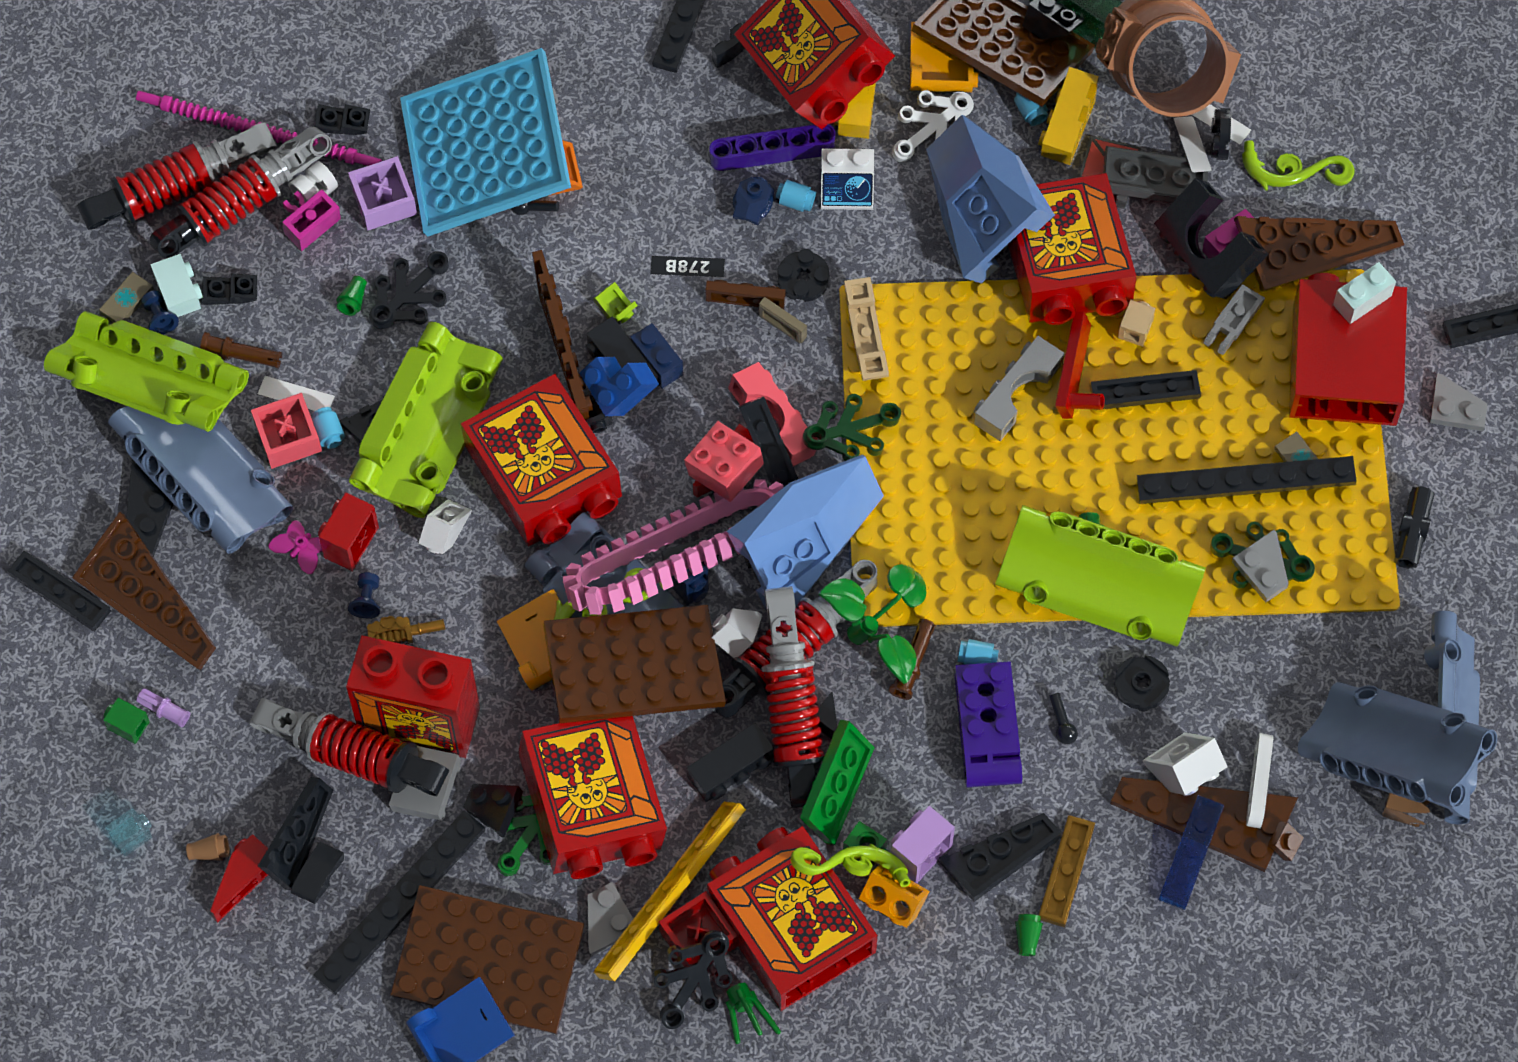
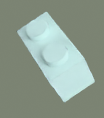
M181 254L150 264L168 312L175 313L179 317L201 309L198 299L203 298L198 283L192 284L190 278L194 276L189 261L184 263Z
M1378 262L1338 289L1333 305L1351 324L1391 297L1396 280Z

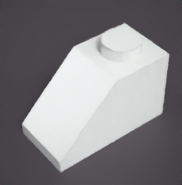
M449 499L427 515L418 544L425 546L432 553H445L455 543L472 510Z
M733 608L726 615L721 614L712 625L714 628L712 639L733 658L739 657L753 644L762 614L758 611Z

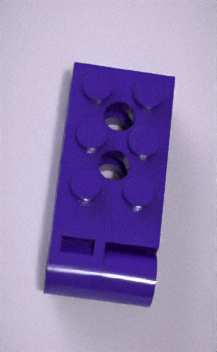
M1011 661L956 665L954 679L966 788L1022 784V763ZM981 693H987V694H989L990 696L984 697V696H981L980 694H981ZM983 719H990L993 722L987 723Z

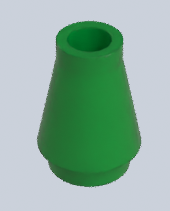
M353 276L350 283L337 297V309L341 313L354 316L361 310L364 291L367 285V281L364 278Z
M1034 914L1018 915V921H1015L1019 947L1018 955L1035 956L1043 923L1040 922L1041 916Z

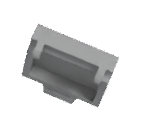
M417 746L418 757L445 766L449 769V773L437 797L407 785L401 792L392 793L389 806L393 812L442 821L446 815L445 808L456 775L461 769V759L458 754Z

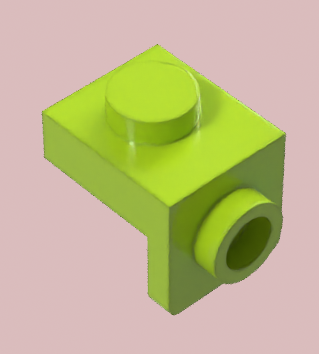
M615 282L611 283L593 298V301L607 319L613 316L617 322L620 320L622 324L634 315L632 310L638 306L635 301L630 302Z

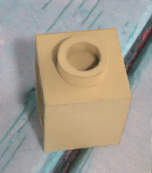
M1130 300L1120 325L1118 338L1144 346L1154 320L1156 308L1151 307L1144 301L1136 302Z

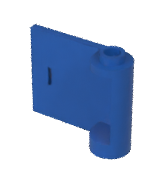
M478 977L434 1008L425 1009L412 1016L406 1022L428 1062H476L515 1036L481 977Z

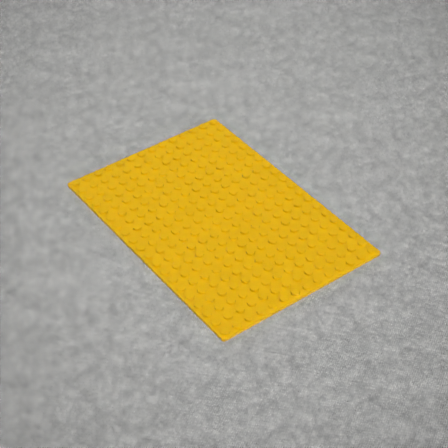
M1362 269L1330 270L1323 273H1331L1338 276L1340 282H1350L1365 271ZM1252 272L1226 300L1220 297L1213 298L1204 291V284L1201 280L1196 279L1191 274L1136 276L1133 301H1144L1151 307L1156 308L1154 320L1144 346L1118 338L1120 325L1127 307L1121 313L1113 316H1101L1097 312L1085 313L1091 323V329L1078 393H1091L1090 383L1093 381L1197 370L1201 391L1200 399L1103 410L1074 409L1073 419H1062L1055 407L1073 318L1060 325H1050L1045 320L1029 323L1018 279L985 280L983 283L975 281L872 284L883 350H885L889 377L866 381L862 380L856 356L845 285H842L839 289L844 406L850 394H857L862 398L861 408L858 412H855L851 421L879 414L881 406L885 403H894L901 410L899 422L895 426L885 427L878 425L858 431L871 438H880L884 442V448L880 455L872 456L867 452L866 447L846 439V445L857 446L860 451L859 456L862 454L866 456L884 495L850 539L852 567L860 560H870L877 567V587L863 601V604L867 606L864 616L873 617L898 595L890 588L887 578L889 570L896 565L902 564L913 568L921 575L927 589L925 600L917 607H909L901 598L877 619L878 627L917 626L920 619H928L935 625L1081 621V619L1043 606L1031 604L1025 599L1023 594L995 585L1022 505L1045 512L1046 516L1049 517L1051 513L1058 511L1076 517L1086 512L1097 513L1100 515V524L1105 527L1167 547L1178 555V561L1183 559L1206 567L1188 617L1396 611L1400 607L1396 563H1394L1395 551L1382 426L1378 424L1289 418L1293 304L1299 280L1261 292L1254 272ZM1241 285H1245L1265 298L1264 303L1237 340H1233L1229 349L1224 355L1218 353L1219 345L1227 335L1219 332L1215 341L1209 347L1204 344V340L1213 328L1214 322ZM1037 336H1040L1064 352L1063 364L1047 384L1029 382L1019 386L1013 392L1011 400L1017 409L1016 423L1000 442L974 424V409L980 400H986L989 397V391L997 380L1001 381L1006 376L1005 371L1012 361L1017 362L1022 356L1021 351L1026 343L1029 341L1032 343ZM850 401L852 405H858L855 401ZM1295 432L1299 433L1318 459L1353 456L1356 485L1308 489L1307 491L1293 490L1139 504L1137 475L1284 462L1276 452L1275 446ZM871 445L874 449H879L877 445ZM847 452L848 455L855 456L853 452ZM1249 523H1260L1263 527L1264 535L1273 530L1284 529L1289 533V540L1298 554L1305 555L1313 561L1315 566L1314 574L1311 579L1305 582H1298L1293 579L1288 581L1287 589L1265 603L1249 582L1244 588H1237L1233 585L1232 578L1238 570L1232 563V559L1235 556H1215L1210 549L1212 538L1216 534L1225 533L1232 538L1233 544L1248 548L1255 543L1254 540H1250L1246 536V529ZM1256 528L1250 529V532L1253 534L1259 533ZM1278 535V540L1285 541V537ZM1224 545L1216 546L1217 549L1222 551L1226 549ZM1280 548L1282 557L1288 559L1283 549ZM1296 567L1298 572H1305L1303 567ZM869 574L859 576L861 579H869L871 577ZM1243 576L1236 577L1239 582L1246 580Z

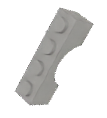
M1037 336L1032 343L1030 341L1026 343L1021 351L1022 356L1017 362L1012 361L1005 371L1006 376L1001 381L997 380L989 391V397L986 400H980L974 409V424L1000 442L1016 423L1017 409L1011 400L1013 392L1019 386L1029 382L1047 384L1063 364L1064 352L1040 336Z

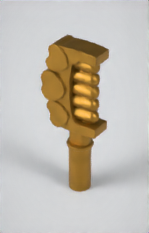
M393 616L382 617L380 622L374 621V623L367 625L368 637L399 643L401 640L404 642L408 640V644L413 643L414 635L446 630L444 619L410 625L409 618L397 617L395 619Z

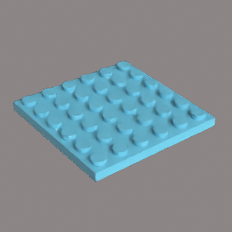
M542 48L400 98L423 233L427 237L571 188L546 52Z

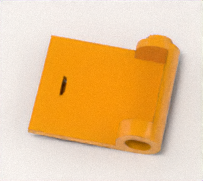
M911 22L910 91H961L972 93L973 88L978 87V72H974L971 65L912 32L915 22Z
M554 589L497 620L520 665L518 667L520 674L531 691L552 680L544 621L554 620L557 601L560 599Z

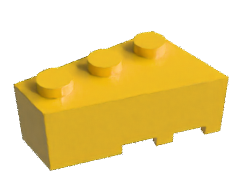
M1069 67L1063 86L1057 93L1055 109H1051L1047 119L1048 129L1047 131H1042L1038 145L1042 146L1041 156L1067 165L1071 164L1096 101L1099 76Z
M876 83L864 87L848 103V109L844 116L834 122V126H838V136L869 139Z

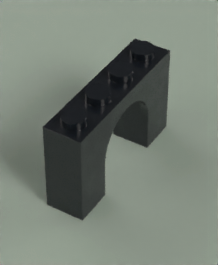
M1195 178L1154 224L1160 230L1159 236L1174 247L1173 253L1181 261L1188 264L1190 274L1196 279L1201 280L1204 284V291L1213 298L1220 297L1227 300L1266 258L1268 253L1254 236L1239 232L1220 254L1209 259L1203 256L1198 244L1200 228L1211 213L1222 203L1223 199L1209 182Z

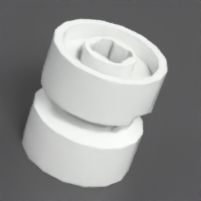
M316 161L305 170L306 175L299 174L288 184L293 195L296 191L302 194L305 203L321 189L329 195L338 188L335 177L320 161Z

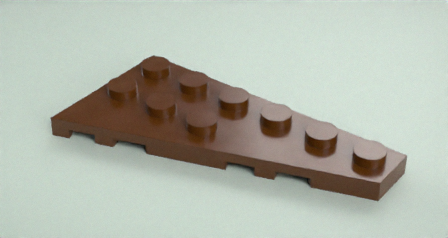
M1236 216L1234 218L1238 232L1254 236L1268 253L1266 258L1253 270L1261 292L1404 246L1396 221L1390 220L1349 221L1348 219L1325 220L1322 218L1290 217L1274 219L1269 217L1246 218V216Z
M543 251L532 252L542 309L571 399L586 420L589 419V411L593 410L589 395L584 396L585 382L577 372L579 364L576 353L571 351L570 346H572L569 335L568 320L566 316H563L562 302L560 296L556 294L553 274L548 272Z
M119 512L72 578L194 667L201 670L215 651L216 646L126 516Z
M1122 777L1110 804L1265 872L1274 853V850L1268 846V843L1279 822H1288L1298 797L1267 794L1265 813L1260 829L1246 826L1250 793L1248 791L1199 786L1195 793L1184 796L1170 792L1160 781Z

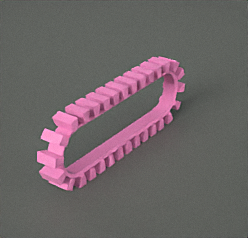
M755 479L754 489L744 490L743 487L732 502L714 493L716 502L713 503L708 495L699 500L700 510H698L695 503L684 507L685 517L680 509L670 513L671 524H669L664 516L655 521L656 531H654V528L649 523L640 528L641 538H639L636 531H632L625 535L628 543L626 545L620 537L611 541L613 550L611 552L606 544L596 548L597 559L594 558L591 551L582 555L583 567L579 564L570 563L566 568L567 576H563V584L568 602H571L573 609L581 612L588 606L590 614L601 615L603 605L612 604L614 612L625 609L623 599L629 597L633 605L643 601L642 590L645 591L649 598L658 594L657 583L660 584L663 590L674 586L671 578L673 575L677 582L681 583L689 579L686 571L688 568L692 575L695 576L703 572L701 564L703 561L708 569L718 565L717 554H719L723 562L733 558L731 548L734 545L727 531L714 535L711 539L699 542L698 545L692 548L684 549L683 552L677 555L674 554L667 560L659 561L648 569L640 570L639 573L628 576L616 584L612 583L607 587L600 588L597 586H587L589 582L600 578L601 575L611 573L620 566L630 564L629 562L640 559L650 552H655L664 545H670L681 537L684 538L694 531L703 529L706 525L714 524L719 519L728 517L740 509H748L750 506L759 507L784 488L783 484L776 481L767 487L766 479Z

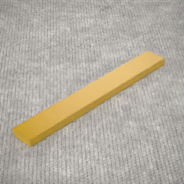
M724 801L595 968L594 973L599 979L616 981L658 926L659 921L668 913L746 809L740 803Z

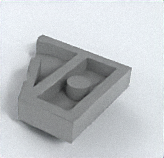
M1437 373L1430 423L1483 432L1487 403L1444 375Z
M1275 530L1233 557L1232 563L1265 603L1287 589L1288 579Z
M613 882L588 894V945L591 957L613 946L633 920Z

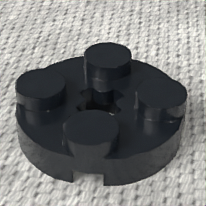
M1230 108L1215 109L1214 118L1212 117L1211 133L1216 134H1214L1213 142H1211L1210 157L1216 158V160H1228L1229 150H1226V145L1230 142L1231 137Z
M802 249L799 252L789 254L781 261L777 268L778 286L780 289H785L786 296L792 300L813 301L822 296L827 290L830 280L829 267L822 257L813 253L810 249ZM799 273H809V280L806 281L803 278L798 280L797 278L799 277Z
M1134 656L1126 659L1119 666L1116 672L1114 689L1119 699L1125 705L1145 712L1159 706L1168 695L1170 687L1169 673L1165 665L1152 656H1145V658H1136ZM1147 678L1148 687H1138L1136 679L1142 680Z

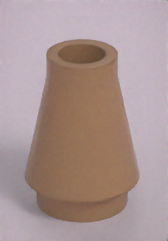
M216 833L199 841L188 843L186 845V852L189 860L222 861L223 858L229 857L230 846L226 835Z

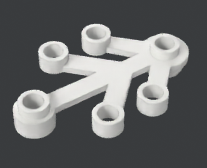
M927 90L922 91L917 98L918 105L922 108H928L930 105L947 108L941 114L915 111L911 106H903L898 113V118L901 122L909 123L912 121L928 124L910 139L899 140L892 149L894 159L898 162H907L913 156L914 148L934 132H936V140L947 129V122L955 116V122L961 115H969L974 107L971 96L960 91L955 92L949 98L934 96L932 92ZM927 96L930 102H923L921 97ZM962 100L965 103V107H960L957 101ZM908 111L911 117H904L902 112ZM900 146H906L908 153L902 152Z

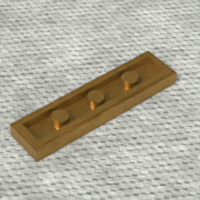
M1068 815L1039 912L1041 921L1065 927L1095 822Z

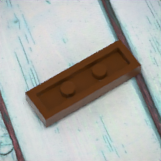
M707 280L705 293L706 301L759 307V303L766 297L783 310L785 308L786 290L780 289L777 286L760 287L750 283H728L724 280Z

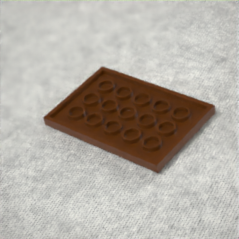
M936 0L912 27V32L1041 107L1063 85L1069 67L1078 69L1091 55L1095 47L1093 43L1074 32L1068 36L1042 40L1022 26L1028 6L1018 0Z
M708 605L544 621L545 639L559 723L725 707L726 700L715 640L712 639L713 629Z
M419 885L391 996L437 1006L478 977H481L508 1024L557 1035L584 923Z

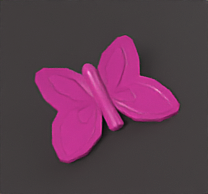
M297 520L288 526L286 534H279L268 545L269 549L275 553L286 554L292 551L290 553L292 558H295L298 554V563L302 571L308 575L313 574L318 563L317 553L322 551L319 537L311 538L310 533L305 534L304 527Z

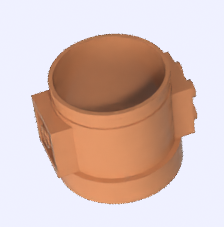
M1125 0L1118 8H1113L1112 14L1109 13L1107 15L1103 38H1100L1096 45V56L1106 66L1110 75L1125 92L1139 99L1150 110L1170 117L1194 114L1206 108L1213 101L1224 103L1241 54L1229 42L1224 41L1220 33L1214 28L1207 13L1194 0ZM1176 20H1190L1203 25L1207 37L1205 56L1198 70L1188 81L1173 90L1162 93H1150L1136 88L1133 78L1134 57L1139 45L1151 31L1162 24Z

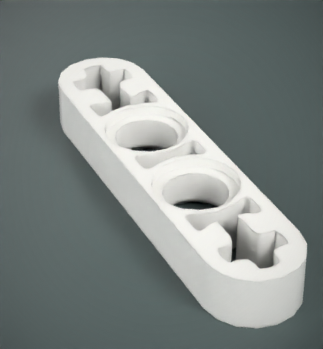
M1259 733L1257 737L1246 817V826L1260 829L1263 823L1273 735Z

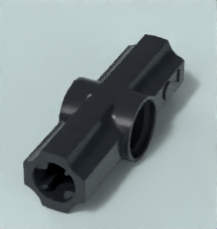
M1412 487L1407 510L1403 514L1398 532L1400 538L1394 563H1397L1399 567L1407 569L1417 568L1422 544L1423 542L1425 543L1431 519H1429L1435 495L1427 487Z

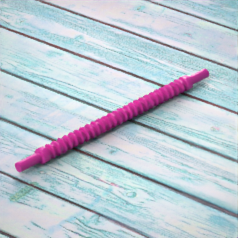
M140 90L136 95L137 101L158 106L162 111L169 112L172 110L173 114L178 112L180 116L185 114L187 118L192 116L194 120L199 118L201 122L206 120L208 124L213 122L215 126L219 123L222 128L226 125L229 130L233 127L235 132L240 129L242 133L250 127L257 125L255 120L249 122L248 118L242 120L241 116L235 118L234 114L228 116L227 112L221 114L220 110L214 112L213 108L207 110L206 106L200 108L199 104L193 106L192 102L187 104L185 100L182 102L178 98L173 100V97L168 95L161 97ZM267 124L276 143L282 141L283 144L297 136L296 132L290 134L289 130L283 132L282 128L276 130L275 126L269 128ZM317 138L314 140L313 146L319 143ZM338 144L332 146L329 153L325 155V157L331 155L332 159L338 157L339 161L344 159L345 163L351 165L358 163L369 166L382 162V159L358 153L357 149L351 147L346 149L345 146H341L339 148Z

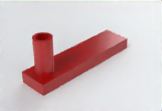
M1076 312L1072 320L1055 404L1062 419H1073L1074 409L1103 410L1105 399L1103 394L1078 393L1091 329V323L1085 312Z

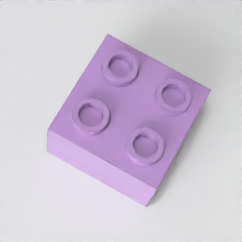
M398 156L348 172L351 188L367 231L417 215L415 199Z
M930 806L924 812L919 810L910 820L911 825L905 832L900 830L891 841L892 848L890 852L904 863L908 869L907 875L909 879L915 883H918L938 862L939 857L943 856L953 845L955 827Z

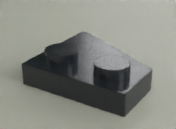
M473 783L463 808L474 818H478L485 826L493 829L500 837H505L523 791L519 786Z

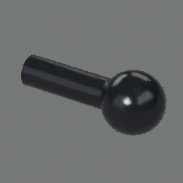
M533 200L513 207L511 210L517 215H524L529 211L558 212L559 202Z
M1060 693L1049 695L1058 723L1056 737L1062 744H1072L1078 737L1077 728L1068 721Z

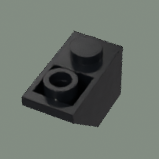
M1033 0L1028 5L1022 26L1044 40L1070 35L1084 23V19L1057 0Z

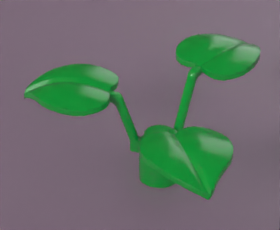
M900 564L892 567L887 575L888 584L898 595L873 617L864 616L867 606L863 604L865 594L856 582L842 578L826 585L820 591L819 596L824 598L841 617L851 622L852 625L847 629V636L850 641L856 645H862L867 640L869 643L878 640L877 650L883 662L903 684L907 683L916 665L917 658L914 648L902 636L896 635L891 638L889 634H875L878 630L877 619L901 598L909 607H917L925 600L927 589L921 575L906 565Z

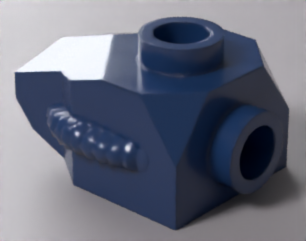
M756 176L740 182L732 200L735 210L733 219L746 220L758 226L761 220L767 216L772 207L774 188L767 180Z

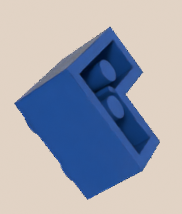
M596 357L579 372L605 416H624L659 385L647 363H627L624 367H621L615 357Z

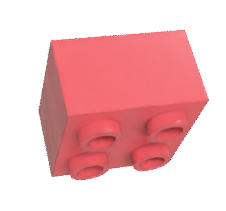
M302 393L251 410L254 424L271 469L322 452L319 437Z
M719 421L715 423L684 459L690 477L729 502H732L764 464L759 446Z

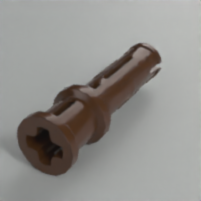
M204 332L200 344L201 349L217 354L226 361L227 359L235 358L278 369L281 364L279 359L282 358V352L235 343L231 337L223 339L210 336V333Z
M928 619L919 620L910 643L915 650L917 660L909 681L903 684L896 677L894 684L889 686L888 691L890 694L903 700H910L913 696L912 688L915 680L920 678L919 667L936 627Z

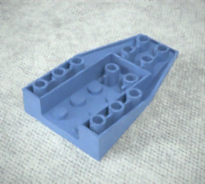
M961 115L926 149L943 224L963 278L983 283L1000 267L994 256L1024 228L1037 232L1055 214L1019 156L966 116Z
M863 454L790 482L727 530L736 551L749 560L761 584V587L756 591L765 609V589L789 586L793 587L796 608L799 601L805 597L884 497L866 456Z

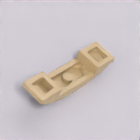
M871 277L844 281L849 319L862 380L889 377L885 350H883L875 309Z

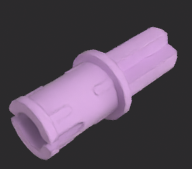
M142 689L138 694L137 703L155 712L158 718L164 717L181 728L185 726L190 717V712L171 703L170 698L166 697L164 699L147 689Z

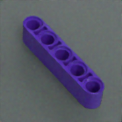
M829 124L823 130L816 125H808L719 138L711 142L709 146L710 164L715 170L726 171L822 157V149H835V130ZM825 138L828 141L822 142L819 139ZM795 142H801V143H803V144H802V145H794L793 143H795ZM769 146H776L777 148H776V149H769V148H767V147H769ZM743 150H751V152H749V153H744V152H742V151H743ZM719 153H724V154H726L725 156H722V157L717 156V154H719Z

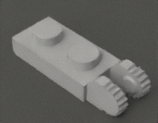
M1241 285L1214 322L1213 328L1204 340V344L1209 347L1213 344L1219 332H1222L1227 337L1219 345L1218 353L1224 355L1233 340H1237L1262 306L1265 298L1245 285Z

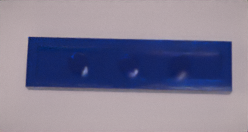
M1199 795L1197 796L1159 901L1186 910L1224 804Z

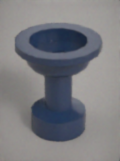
M150 291L142 297L141 302L144 308L152 311L154 315L149 322V330L164 335L173 331L178 326V316L175 313L163 311L161 306L164 303V299L159 291Z
M370 572L358 575L357 585L362 589L361 597L354 599L348 605V611L353 616L366 619L379 616L380 607L371 598L372 591L379 587L380 578L378 575Z

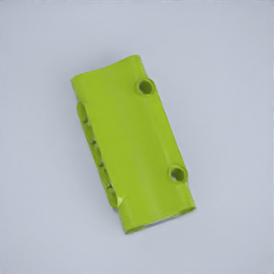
M87 311L82 312L78 317L74 333L66 343L51 349L44 360V370L46 372L70 380L71 385L77 389L86 390L158 417L171 424H188L207 432L214 428L223 410L235 396L244 390L249 379L247 370L224 363L223 359L217 354L124 320H119L109 325L108 319Z
M428 322L418 342V347H411L407 351L360 444V459L349 478L350 484L362 491L393 503L412 516L424 518L436 494H439L445 488L465 447L461 423L483 411L491 395L489 387L503 361V357L494 350L470 344L454 337L445 326L437 322Z
M1022 505L995 585L1023 594L1025 599L1031 604L1040 605L1119 632L1136 640L1152 638L1178 647L1206 567L1183 559L1178 561V555L1167 547L1060 511L1051 513L1049 517L1046 516L1045 512Z

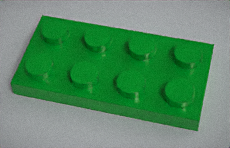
M840 720L837 729L833 733L832 741L826 755L823 757L822 765L812 784L811 792L800 816V819L821 840L830 845H835L875 748L847 720Z

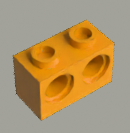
M879 865L871 872L859 899L865 902L870 909L879 911L889 917L893 923L907 928L917 918L930 891L910 880L911 882L907 887H901L898 880H895L886 868ZM877 886L881 887L885 894L880 892ZM901 901L905 902L909 908H906Z

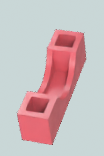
M757 362L732 375L728 389L740 405L764 396L771 415L779 426V434L793 466L815 455L816 450L808 448L803 442V433L808 427L803 422L800 412L796 409L794 410L785 392L777 387L768 370L764 369Z

